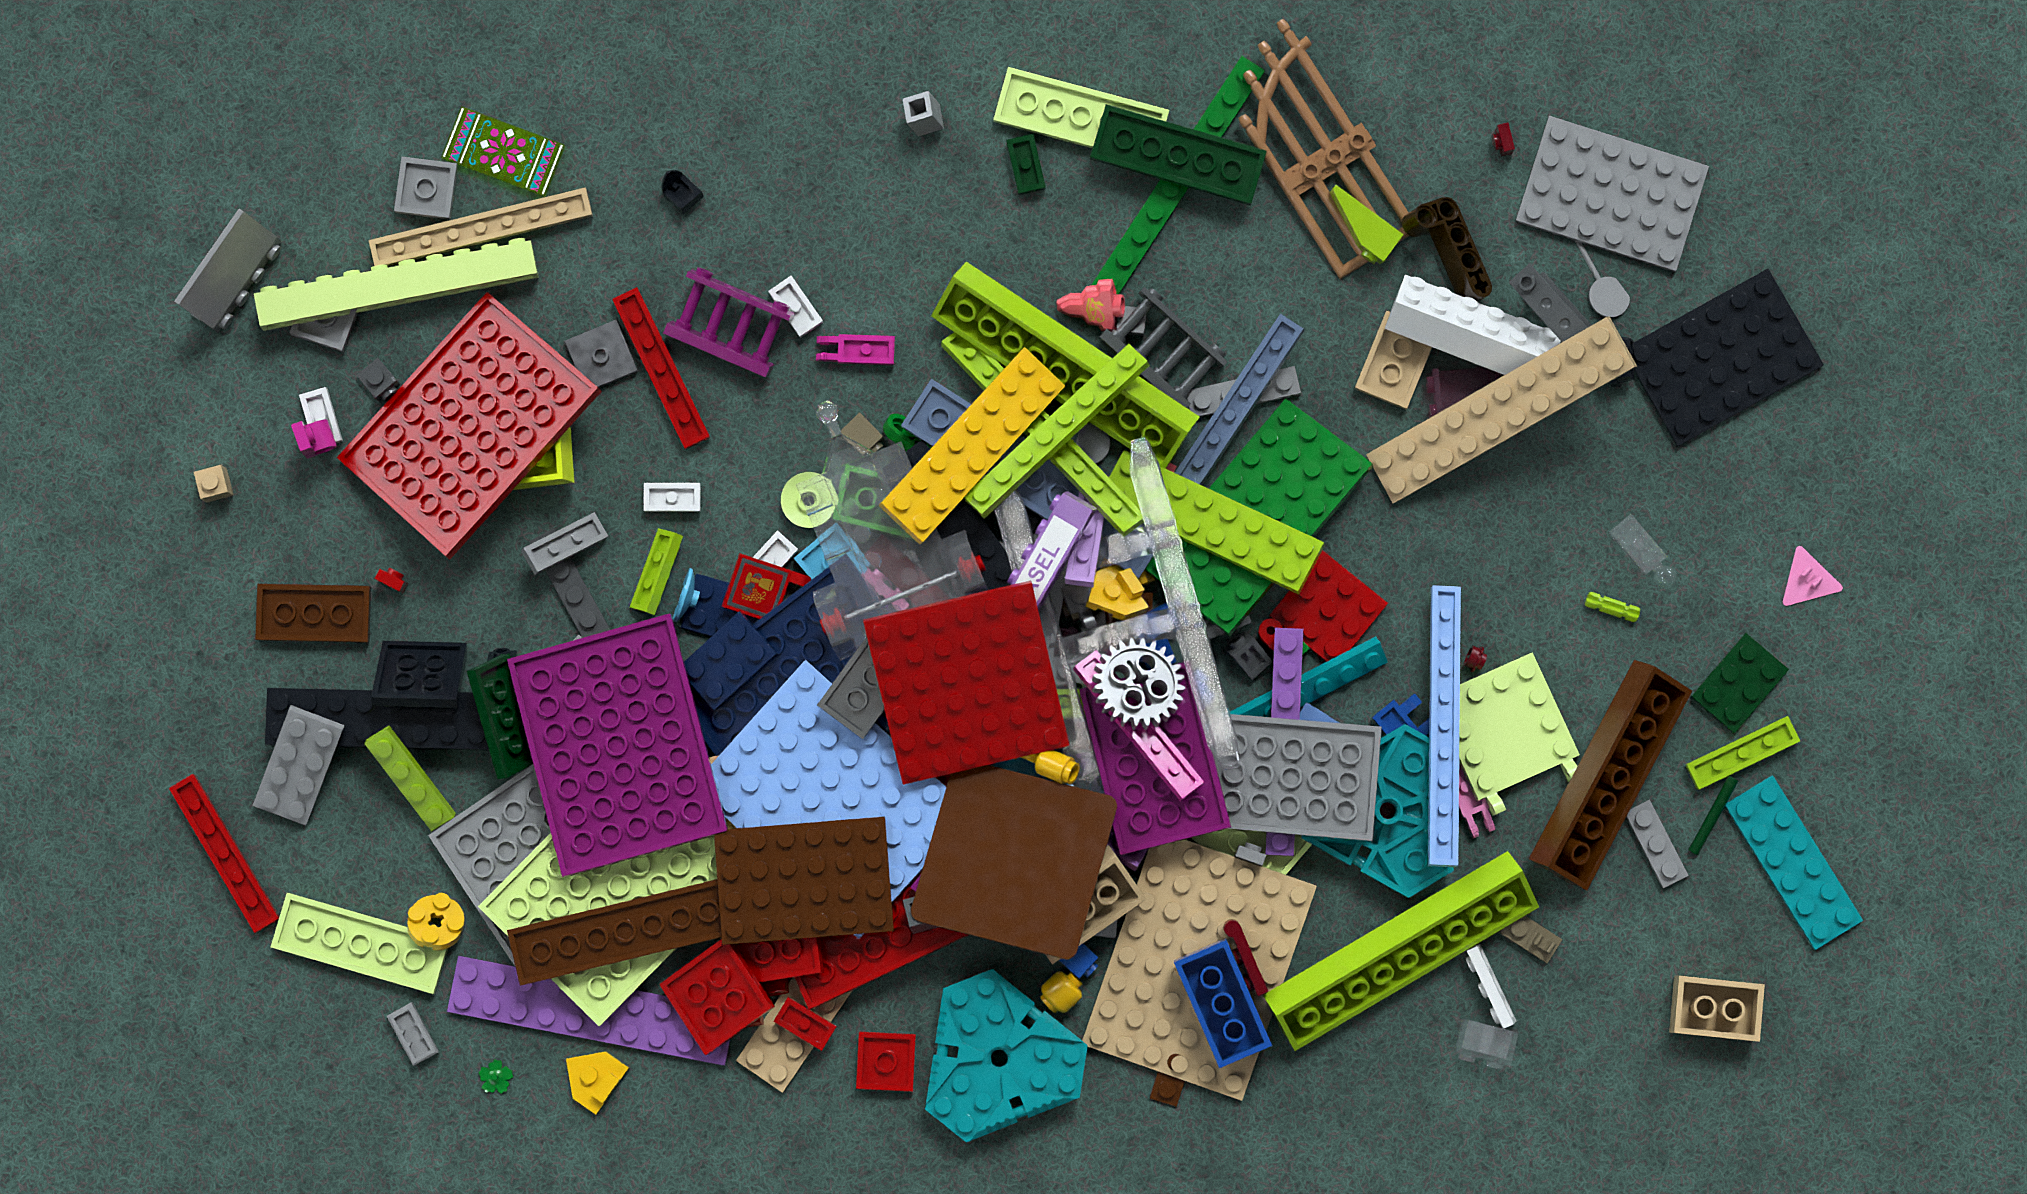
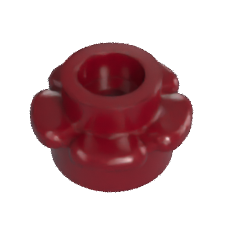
M1473 645L1470 647L1463 666L1470 668V672H1474L1476 668L1481 670L1487 659V654L1483 653L1484 647L1478 648Z

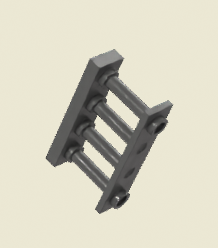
M1530 263L1509 282L1561 342L1592 326L1545 272L1539 274Z
M1144 287L1138 293L1144 299L1117 330L1113 329L1111 332L1106 329L1099 336L1098 340L1116 356L1126 347L1124 344L1126 341L1125 337L1152 307L1157 310L1165 319L1138 349H1134L1147 360V354L1172 326L1177 328L1185 338L1158 368L1152 369L1148 367L1139 377L1187 408L1191 404L1186 400L1189 397L1187 394L1215 363L1220 368L1226 365L1227 361L1224 359L1226 354L1215 344L1212 346L1208 345L1161 302L1163 297L1153 288L1147 290ZM1193 345L1197 346L1207 356L1179 387L1176 385L1173 388L1166 382L1168 378L1166 375Z

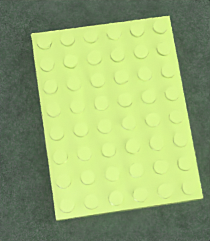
M550 833L478 907L508 936L507 930L716 880L717 867L714 836L564 878L561 874ZM677 948L550 979L600 1027Z

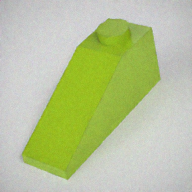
M1335 185L1329 193L1357 247L1363 251L1361 256L1372 264L1376 262L1382 264L1404 234L1339 186Z

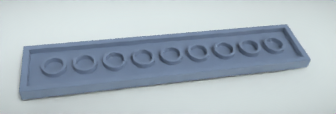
M931 379L903 421L901 428L932 447L971 404ZM1019 436L982 478L1023 442L1025 438ZM1048 459L1009 497L1043 519L1048 520L1052 513L1049 507L1057 494L1061 496L1064 492L1068 491L1079 497V490ZM1146 516L1144 523L1123 537L1105 518L1099 555L1124 570L1131 568L1137 579H1139L1168 531L1151 523L1153 520Z

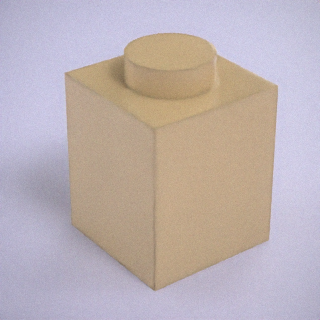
M218 465L194 472L201 500L207 503L233 496L228 471L224 466Z

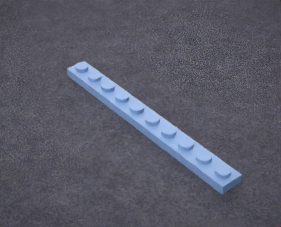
M1433 585L1431 587L1428 866L1438 867L1458 866L1461 587Z

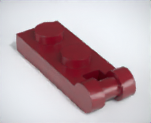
M1228 919L1224 923L1223 929L1226 935L1233 937L1237 948L1232 951L1238 965L1244 964L1248 974L1243 977L1249 991L1255 990L1258 996L1267 993L1268 989L1239 922L1235 919Z

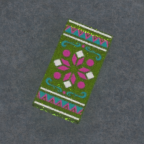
M461 106L441 158L546 197L566 146Z

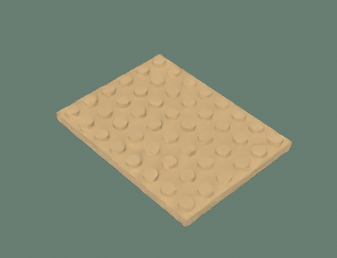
M1185 839L1149 848L1136 884L1146 900L1126 913L1082 1041L1093 1049L1242 1101L1259 1052L1219 1068L1173 960L1226 938L1231 951L1237 948L1233 937L1227 936L1223 929L1224 923L1228 919H1235L1243 930L1269 992L1284 982L1317 886ZM1238 965L1242 977L1247 975L1248 972L1245 965ZM1255 990L1249 991L1264 1028L1267 1031L1272 1012L1263 997L1264 994L1258 996ZM1172 1054H1179L1172 1059L1171 1066L1173 1070L1168 1067L1167 1060Z

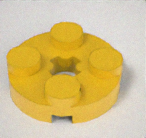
M445 893L423 897L410 907L408 911L407 927L409 935L417 945L423 948L426 946L432 947L433 950L447 949L457 943L461 937L464 928V913L459 904L450 899ZM432 918L442 919L440 927H437L435 924L430 926L428 923L431 922Z

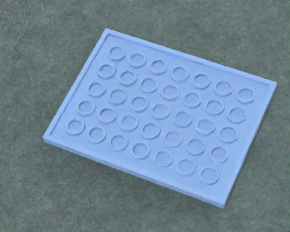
M805 660L711 764L724 816L736 828L885 816L891 898L893 903L923 869L946 786L936 777L903 785L891 736L875 723L865 738L862 739L817 706L832 683ZM865 933L853 935L860 939Z

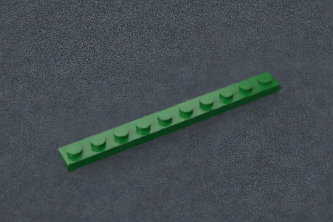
M1241 56L1194 130L1223 137L1252 92L1251 86L1246 82L1243 74L1251 70L1259 82L1265 70ZM1164 180L1158 182L1091 286L1097 285L1099 280L1113 279L1116 294H1120L1187 192L1188 187Z

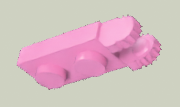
M1459 763V812L1462 818L1465 819L1472 838H1476L1479 836V830L1472 814L1481 811L1484 825L1489 832L1494 831L1495 826L1488 810L1489 806L1486 799L1483 798L1476 801Z

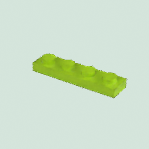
M1786 716L1689 762L1685 766L1696 789L1699 790L1800 742V739L1789 717Z
M390 726L385 727L366 739V747L431 831L454 818L455 811Z

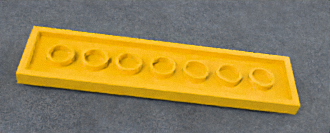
M1024 347L878 506L920 545L1059 394L1065 385Z

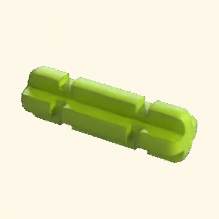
M1589 592L1585 600L1586 607L1592 609L1599 608L1601 612L1619 618L1623 616L1625 620L1636 622L1640 615L1639 607L1633 605L1626 606L1624 602L1606 596L1602 598L1600 594Z

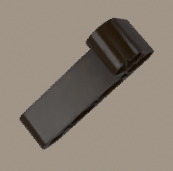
M1442 197L1421 204L1403 217L1402 228L1409 236L1418 237L1430 233L1455 294L1473 298L1477 302L1490 295L1492 292L1491 281L1456 201L1449 197Z

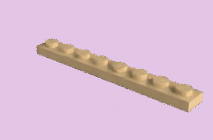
M585 187L369 240L374 266L384 264L391 266L403 260H415L592 217L593 214Z

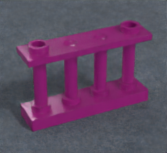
M697 267V270L692 269L688 271L686 277L695 280L680 319H677L676 322L673 320L668 322L663 334L763 377L769 376L774 364L768 362L769 357L767 355L782 318L789 321L795 315L794 312L789 311L790 306L774 300V303L768 302L712 278L713 273L706 269ZM706 285L720 291V295L706 330L698 332L691 329V320ZM732 296L746 302L732 340L726 344L717 340L718 335L716 333ZM756 308H760L772 315L758 350L753 352L752 355L742 351L744 348L742 343Z

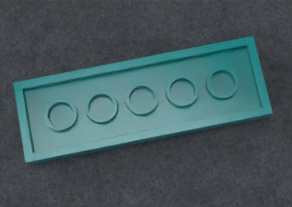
M1773 775L1726 803V810L1813 950L1818 949L1863 921Z

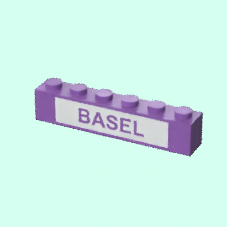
M1068 491L1064 492L1061 496L1059 494L1056 495L1049 507L1052 510L1048 520L1043 519L1036 529L1035 534L1038 535V538L1034 545L1029 544L1021 556L1025 561L1019 570L1017 568L1014 569L1007 581L1008 584L1013 585L1031 580L1038 611L1097 510L1096 507Z

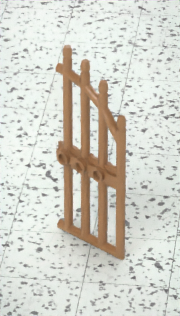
M1282 19L1276 24L1279 31L1284 34V39L1291 49L1279 61L1276 55L1271 52L1272 49L1268 43L1263 41L1258 44L1259 51L1265 56V60L1272 71L1264 88L1257 81L1256 75L1251 70L1243 74L1259 104L1256 127L1252 125L1253 122L1246 114L1239 117L1241 126L1246 129V133L1254 146L1267 151L1264 162L1341 280L1369 261L1361 256L1363 251L1357 247L1323 180L1337 172L1351 195L1377 214L1346 167V165L1360 157L1401 222L1403 217L1409 212L1370 153V150L1376 147L1371 135L1362 123L1355 127L1353 126L1305 51L1312 46L1309 38L1305 36L1299 41L1294 32L1290 30L1289 24ZM1296 59L1299 60L1344 131L1343 135L1332 142L1285 71ZM1278 82H1280L1321 146V149L1308 157L1271 100ZM1268 116L1298 162L1286 171H1283L1266 144ZM1312 187L1315 188L1357 254L1356 257L1345 264L1341 262L1299 196ZM1403 228L1398 229V231L1404 234L1399 240L1400 242L1409 235L1405 233Z

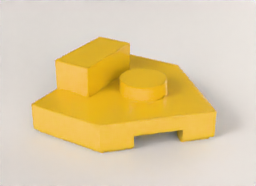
M1113 565L1096 572L1094 587H1091L1085 607L1095 611L1097 608L1111 613L1112 617L1122 621L1146 613L1148 605L1142 598L1145 589L1131 568L1124 570L1117 565Z
M607 1051L566 1059L573 1099L597 1115L629 1067Z

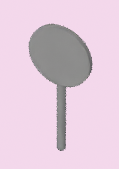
M1575 241L1596 279L1589 290L1591 307L1603 317L1610 316V318L1621 315L1629 305V295L1616 278H1601L1583 244Z
M1087 423L1079 431L1076 444L1095 464L1101 462L1109 453L1111 445L1109 435L1092 423Z

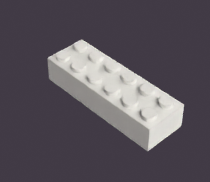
M1408 275L1404 276L1385 329L1503 375L1508 374L1561 342L1550 328L1537 326L1525 318L1514 317L1504 313L1499 308L1488 307L1478 303L1473 298L1462 297L1452 293L1447 288L1436 287L1426 283L1421 278Z

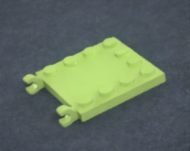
M1533 652L1460 684L1459 763L1476 801L1485 798L1492 816L1506 810L1497 792L1560 764L1567 781L1570 782L1578 767L1572 758L1580 754Z

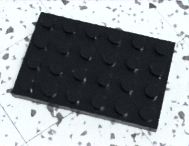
M1769 269L1760 272L1635 341L1634 352L1631 354L1637 365L1634 368V373L1676 447L1824 366Z

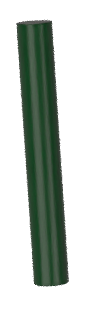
M1728 776L1691 843L1689 851L1699 855L1739 780Z

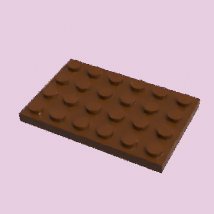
M885 816L735 828L714 834L722 945L894 931Z

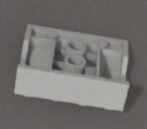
M238 209L174 302L216 332H219L221 328L225 330L233 320L234 316L231 314L237 305L241 307L248 299L250 293L247 291L253 282L257 284L264 276L265 270L263 268L268 260L273 261L280 253L281 247L279 245L282 241L244 211Z

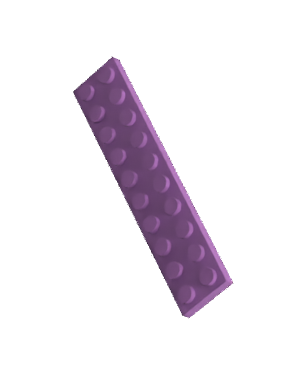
M458 956L447 1012L714 1064H726L730 1040L709 1055H705L667 996L635 990L599 1027L551 979L520 986L516 967Z

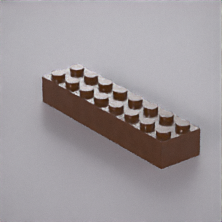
M1637 660L1633 661L1529 860L1565 882L1588 890L1688 701L1692 690L1653 665Z

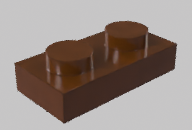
M1172 1054L1171 1056H1169L1167 1064L1171 1070H1173L1171 1066V1061L1175 1056H1178L1179 1054ZM1158 1071L1150 1099L1177 1107L1185 1081Z

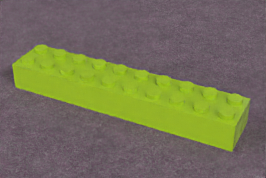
M965 262L953 275L931 317L1005 366L1024 347L1028 349L1065 385L1054 398L1062 404L1112 359L968 262ZM1138 376L1089 422L1153 465L1166 469L1185 442L1199 416Z
M1507 851L1270 990L1263 997L1283 1034L1294 1051L1539 908V905L1523 870Z

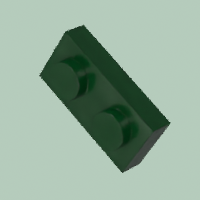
M1030 134L1006 140L1018 195L1045 190L1046 186L1034 135Z

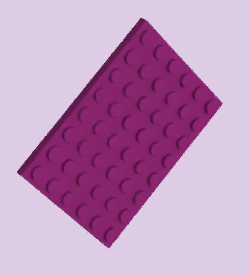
M670 613L507 659L562 877L565 878L727 831L728 828L675 625Z

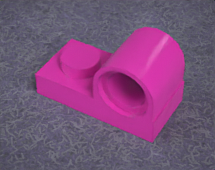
M327 419L307 425L302 421L291 425L300 452L307 459L337 447Z

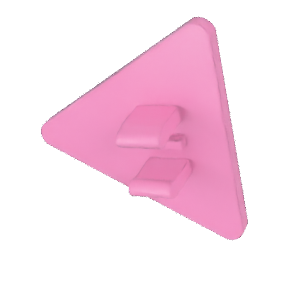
M1802 546L1796 548L1783 598L1785 606L1842 591V585Z

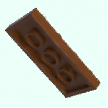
M257 584L255 640L369 643L371 586Z

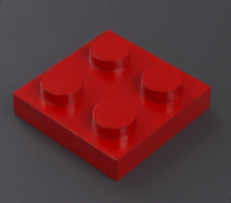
M859 1031L856 1089L913 1091L916 1034Z

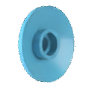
M692 568L688 569L684 579L678 605L675 608L673 622H677L685 614L689 606L695 608L700 592L694 590L695 579Z

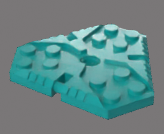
M1404 724L1381 738L1373 841L1301 835V839L1349 866L1351 863L1361 868L1360 872L1407 898L1453 872L1454 867L1428 866L1429 737ZM1383 803H1390L1394 806L1395 814L1391 819H1385L1381 816L1380 807ZM1361 845L1371 850L1367 858L1357 854Z
M993 969L945 987L942 993L935 1043H938L936 1055L933 1054L925 1110L965 1142L1017 1123V1119L1024 1116L1030 1118L1080 1098L1088 1045L1046 1011L1042 1013L1034 1006L1035 1003ZM1026 1015L1035 1021L1030 1029L1021 1023ZM949 1045L959 1047L957 1058L948 1056ZM1003 1050L1007 1054L1008 1059L1005 1065L998 1067L992 1063L991 1055L994 1051ZM1020 1095L1023 1105L1012 1108L1009 1099Z

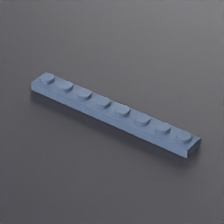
M1282 314L1278 316L1175 471L1176 474L1203 485L1305 329Z

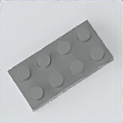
M291 705L253 806L306 825L344 725Z

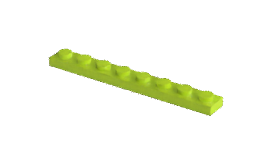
M1130 344L1124 347L965 495V501L983 518L987 517L1150 366L1148 361Z

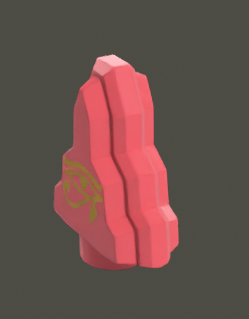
M1113 279L1099 280L1097 285L1086 286L1082 293H1070L1056 301L1057 311L1069 317L1082 318L1088 325L1098 326L1101 331L1108 329L1112 332L1113 329L1116 330L1117 317L1123 318L1125 313V297L1123 294H1116Z

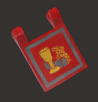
M739 553L722 607L761 619L782 603L789 582L804 586L811 581V577Z

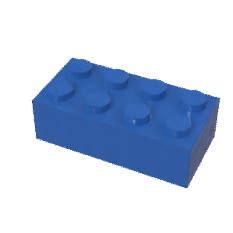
M1226 938L1173 960L1219 1068L1272 1046Z

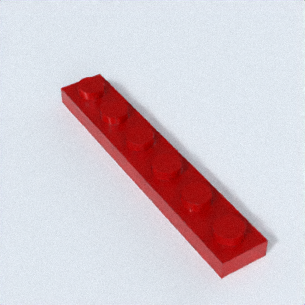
M636 287L613 298L616 309L685 450L711 438L639 289Z
M191 774L170 787L169 790L253 932L258 933L278 921L280 916L197 776Z

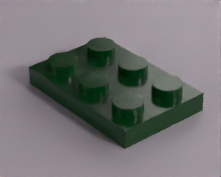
M1744 633L1690 697L1734 734L1789 669L1751 636Z

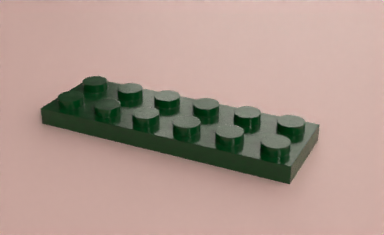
M1106 104L1090 159L1251 206L1267 151Z

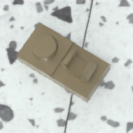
M1527 916L1518 919L1499 931L1501 935L1545 963L1549 962L1562 941L1560 937Z

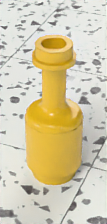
M1055 750L1021 757L1035 763L1037 774L1060 784H1072L1079 774V763L1075 762L1074 758Z

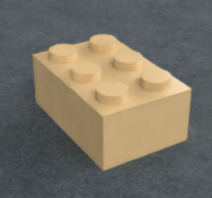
M1674 976L1669 1032L1760 1042L1765 984Z

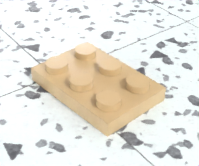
M1386 311L1354 389L1406 410L1432 347L1385 329L1390 312Z

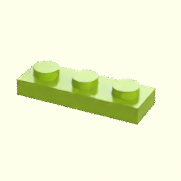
M658 528L630 608L655 615L666 582L670 577L674 560L679 552L683 538L682 535Z

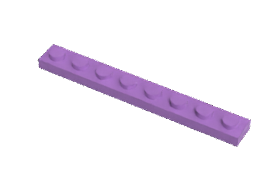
M1275 628L1271 717L1300 720L1303 629ZM1266 832L1265 854L1294 856L1295 834Z

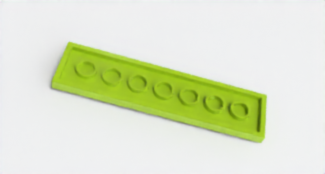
M1126 450L1122 452L1109 476L1114 484L1145 516L1153 520L1151 523L1181 540L1297 594H1300L1325 546L1324 542L1172 471L1155 466L1146 459Z

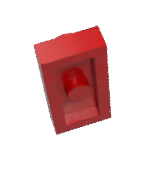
M790 997L786 999L773 1021L823 1051L837 1027Z

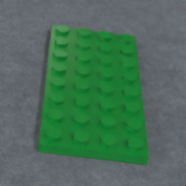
M1285 398L1209 489L1314 537L1373 468V463ZM1171 534L1158 547L1144 569L1145 572L1228 636L1232 635L1275 584Z

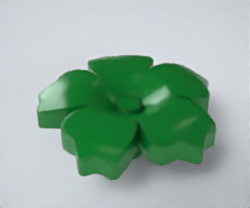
M496 1059L489 1063L490 1069L481 1067L478 1073L480 1080L486 1081L482 1085V1089L486 1093H493L496 1088L500 1094L507 1092L510 1083L506 1080L514 1077L513 1070H510L507 1066L502 1068V1061Z

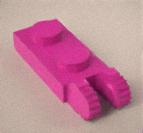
M847 334L817 336V344H838V354L821 352L816 354L817 361L838 362V364L894 365L895 336Z

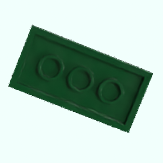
M510 654L499 655L467 671L497 779L508 778L533 764L507 659L511 658Z

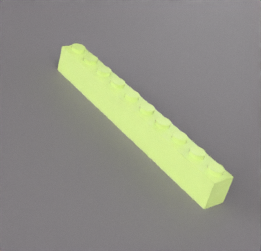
M525 238L510 240L509 245L499 247L497 243L481 246L482 250L470 252V249H460L454 251V255L443 257L442 254L427 256L426 261L421 262L408 259L398 262L399 266L388 268L385 264L371 267V271L360 273V270H350L344 272L342 277L332 278V275H325L315 278L316 282L306 284L305 281L300 280L290 282L288 287L277 289V286L263 287L259 293H254L259 325L263 331L298 323L302 324L333 318V316L349 315L352 309H357L356 313L539 278L531 240L525 241Z

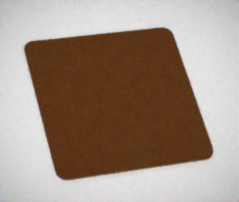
M990 765L951 773L911 907L912 917L921 923L1061 959L1074 957L1079 947L1117 811L1116 800L1110 795Z

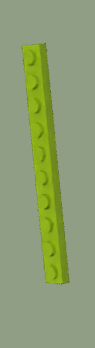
M955 332L941 341L942 348L983 391L1004 369L993 357ZM1043 410L1023 433L1028 437L1050 416ZM1072 439L1049 458L1123 537L1145 522L1146 516Z

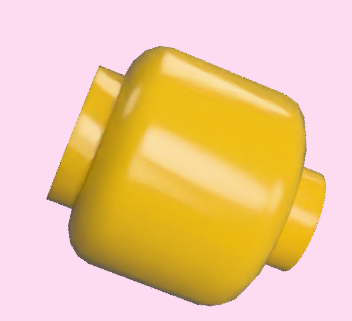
M1057 971L1041 986L1043 995L1040 998L1052 1012L1066 1013L1082 998V992L1079 988L1082 982L1072 972L1067 975L1062 971Z

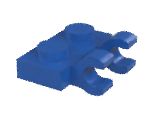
M1416 694L1410 696L1400 706L1395 700H1392L1372 717L1378 726L1382 727L1386 735L1404 724L1424 735L1429 734V718L1419 727H1416L1407 716L1408 713L1422 703Z

